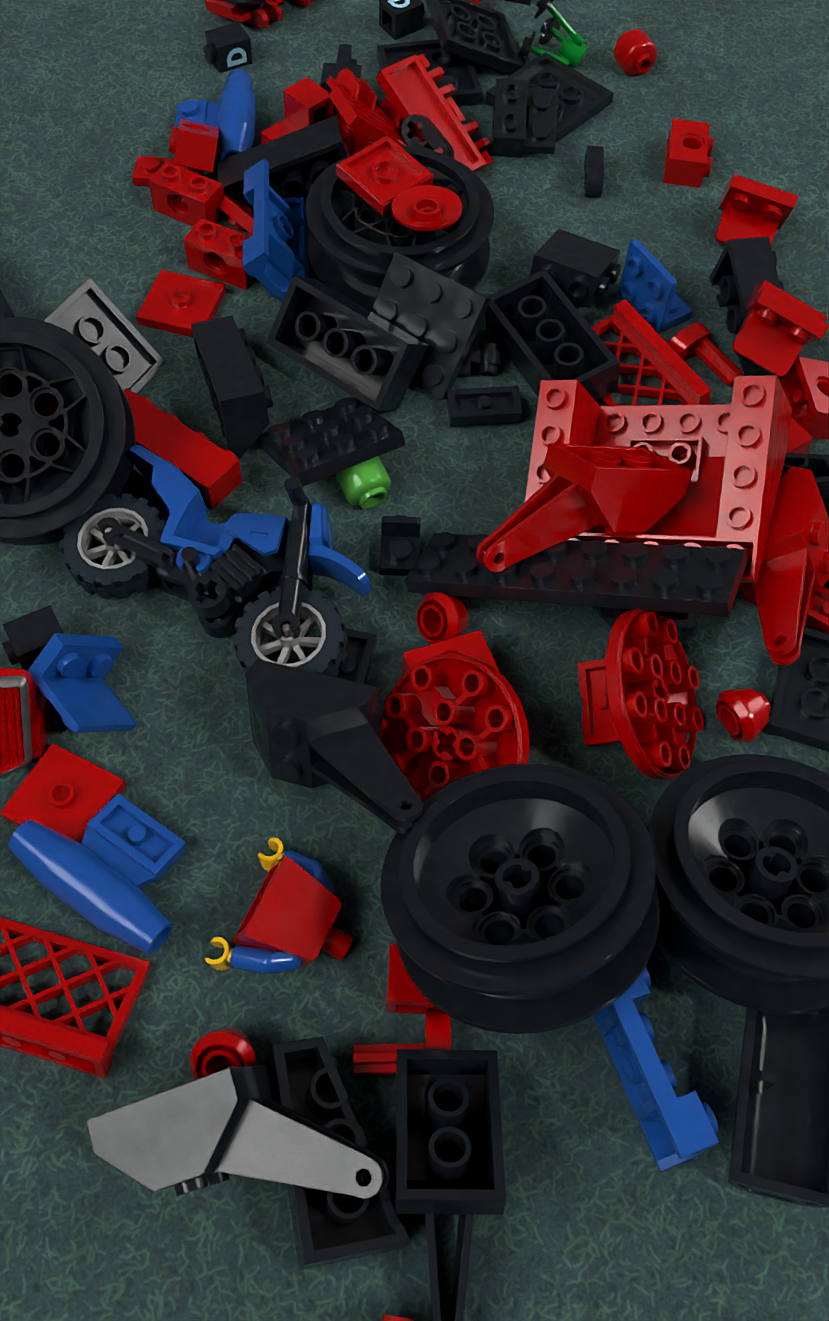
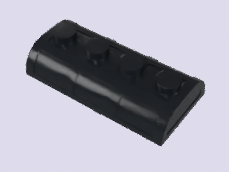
M746 1007L727 1182L731 1186L742 1191L791 1204L817 1208L829 1207V1008L803 1014H779Z

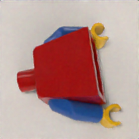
M270 838L267 841L268 846L277 853L273 856H265L262 853H258L261 866L268 873L232 939L238 945L233 949L221 937H214L210 941L213 946L224 948V954L219 959L205 958V961L216 970H226L232 966L234 969L259 974L293 972L299 966L314 962L320 950L340 961L352 944L353 936L333 925L342 907V902L334 895L335 888L322 864L293 850L285 852L283 844L278 838Z

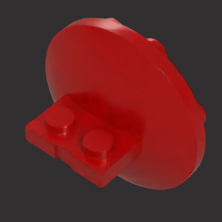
M640 608L628 610L622 613L613 624L607 643L606 658L577 663L580 696H582L584 746L595 747L622 743L632 763L645 776L654 780L673 779L689 769L695 749L697 732L702 731L704 727L703 714L701 709L697 707L695 690H698L700 684L699 674L694 666H689L683 647L678 639L676 625L671 618L664 619L656 611L640 610ZM686 733H690L688 743H686Z
M439 655L428 658L406 672L397 682L391 694L385 699L379 739L420 797L422 803L443 787L470 774L499 766L528 764L529 729L520 699L507 679L494 667L480 659L464 655Z

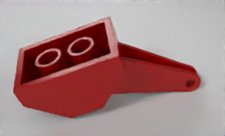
M549 443L544 468L549 474L550 479L478 545L476 559L490 571L500 572L527 557L599 525L604 526L605 533L616 537H626L628 532H647L687 495L693 471L644 447Z
M791 466L780 479L757 583H740L739 585L744 598L750 603L757 604L764 643L771 661L776 665L782 666L789 665L799 658L811 594L813 591L821 589L829 580V518L812 470Z

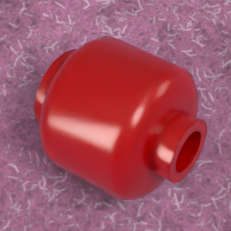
M632 29L619 37L614 48V58L625 74L628 76H639L648 72L657 59V48L646 32L641 29Z

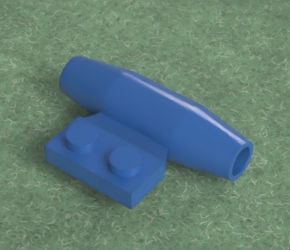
M235 69L228 74L219 104L208 102L207 99L198 101L188 100L177 104L175 127H179L181 118L219 127L218 148L221 160L251 149L255 135L256 99L249 73L242 69Z
M119 793L87 823L82 843L34 820L24 822L13 833L8 843L9 850L46 890L96 928L148 955L154 954L168 939L173 929V923L144 894L140 887L154 881L158 882L187 851L186 842Z

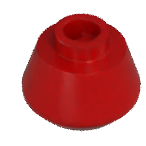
M442 592L430 593L423 598L418 607L416 615L417 627L422 637L430 644L461 636L468 625L467 609L457 598Z
M740 688L722 691L716 701L715 710L718 720L722 722L734 740L749 743L768 724L771 706L763 693L756 692L751 688Z
M230 1027L218 1029L201 1037L194 1045L190 1054V1068L196 1080L227 1068L257 1066L256 1055L248 1036L242 1031Z

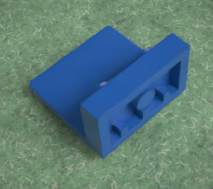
M637 239L631 241L619 286L622 300L626 299L658 334L690 320L693 311L675 293L676 279Z
M54 633L28 672L39 686L40 693L49 699L62 716L63 723L76 733L130 731L137 724L102 679L112 669L115 659L124 648L119 641L112 636Z

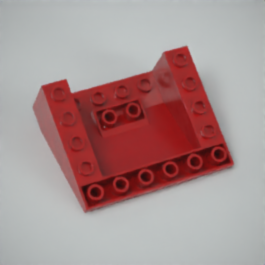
M777 375L734 376L731 404L600 406L578 380H541L525 502L550 479L549 474L544 468L549 443L644 447L693 471L687 495L647 532H628L626 537H616L605 533L604 526L599 525L567 540H601L613 543L641 542L651 545L682 544L690 547L709 548L723 546L729 549H746L747 564L740 583H757L788 448L792 408Z

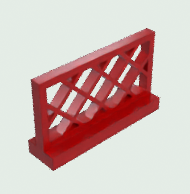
M626 299L614 305V314L592 326V329L599 337L611 328L618 334V343L603 341L611 352H616V359L620 361L621 353L636 354L640 358L639 365L619 363V373L636 374L637 380L636 385L618 384V390L614 392L633 395L632 406L637 404L638 395L659 398L658 405H662L663 398L679 400L683 405L710 404L712 389ZM642 375L658 377L662 382L661 388L640 386ZM613 393L600 399L604 406H627L616 404L612 400Z
M0 917V931L5 939V943L0 944V957L10 953L16 970L0 976V989L21 980L27 995L26 999L8 1007L0 1005V1046L106 1079L114 1060L112 1054L151 968L150 962ZM9 934L15 935V936H18V937L11 940L10 937H9ZM33 941L45 945L49 956L21 967L15 950ZM52 947L58 948V949H61V950L58 951V952H56V953H54ZM76 954L87 957L92 969L65 981L58 963ZM95 960L104 962V964L98 966ZM53 966L60 983L32 995L26 977ZM120 967L135 972L129 986L112 994L109 993L102 976ZM97 979L104 997L77 1009L70 991ZM65 994L72 1012L55 1020H49L40 1016L37 1005ZM122 1001V1002H121V1005H120V1007H119V1009H118V1011H117V1009H116V1007H115L114 1004H116V1003ZM109 1007L114 1020L106 1037L86 1031L82 1019ZM32 1008L34 1015L24 1011ZM76 1022L77 1025H78V1028H75V1027H72V1026H68V1025H70V1024Z

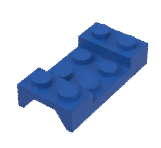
M264 158L244 172L243 192L246 200L254 209L253 235L243 241L242 264L249 276L255 277L267 288L274 298H278L283 302L293 275L309 278L306 200L304 198H281L269 186V162Z
M645 966L631 987L608 1007L593 1015V1018L658 1168L662 1172L694 1159L718 1144L719 1140L715 1134L718 1132V1123L710 1106L706 1102L701 1103L696 1090L678 1098L675 1095L674 1090L677 1088L674 1073L666 1060L659 1059L651 1042L655 1037L650 1020L643 1011H637L650 994L648 987L651 986V980Z

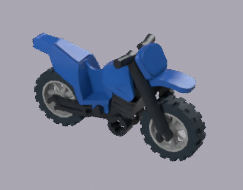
M135 445L130 449V456L136 468L151 480L154 490L163 501L164 511L168 518L166 524L159 510L155 506L151 507L148 500L142 497L135 499L133 494L123 493L122 497H116L115 494L104 495V499L97 501L86 513L64 526L63 534L65 537L60 539V549L64 554L61 556L62 560L79 586L82 585L87 593L91 595L98 593L103 599H111L112 596L125 599L130 597V593L137 591L140 594L148 589L147 585L150 584L173 596L190 601L204 631L209 636L223 638L232 634L236 629L237 634L233 635V645L244 673L249 670L257 659L336 677L339 673V665H344L346 661L348 638L342 615L339 614L336 604L331 599L327 601L324 593L317 589L313 591L314 575L340 581L363 597L372 590L366 573L353 561L333 550V533L327 506H322L321 502H313V505H311L297 477H290L284 482V487L293 505L291 520L277 515L239 513L233 514L226 523L214 524L207 520L208 516L206 513H208L200 490L171 461L168 462L141 445ZM97 540L104 544L93 548ZM106 555L101 565L91 561ZM241 611L244 612V615H243L242 618H241V617H238V614H237L238 612H241ZM223 613L226 614L227 617L224 619V621L221 619H215L212 623V618H217L221 616ZM317 626L321 631V638L308 637V632ZM266 633L279 639L261 645ZM307 647H315L317 649L309 655ZM282 650L277 662L271 661L264 656ZM292 659H299V660H300V661H298V662H296V663H291V662H292Z

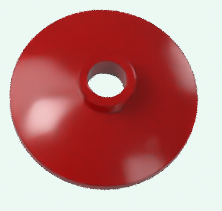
M419 185L407 188L397 194L392 201L391 209L393 217L401 225L419 231H434L449 227L460 218L462 214V201L457 194L444 187Z

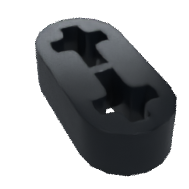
M413 114L405 118L402 123L401 132L408 146L432 150L430 148L432 146L435 150H443L442 154L454 159L452 146L431 119L421 114ZM413 124L423 125L420 132L426 140L419 136L413 137L412 134L415 132Z
M587 145L584 161V196L601 197L604 181V147Z

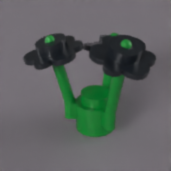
M539 0L536 4L539 9L535 13L534 18L537 19L546 9L553 16V18L549 17L542 25L540 30L542 35L539 39V44H546L552 37L557 38L562 43L558 50L562 56L560 57L533 46L532 43L536 31L533 30L531 38L525 36L524 41L519 44L521 48L519 54L524 56L523 65H525L529 52L538 56L546 52L566 65L570 64L573 68H576L589 48L583 43L585 39L575 32L552 4L554 0ZM561 26L569 34L567 38L559 32Z

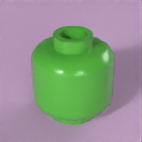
M378 456L340 471L335 476L346 500L352 506L370 509L381 504L388 497L387 491L390 489L391 479Z

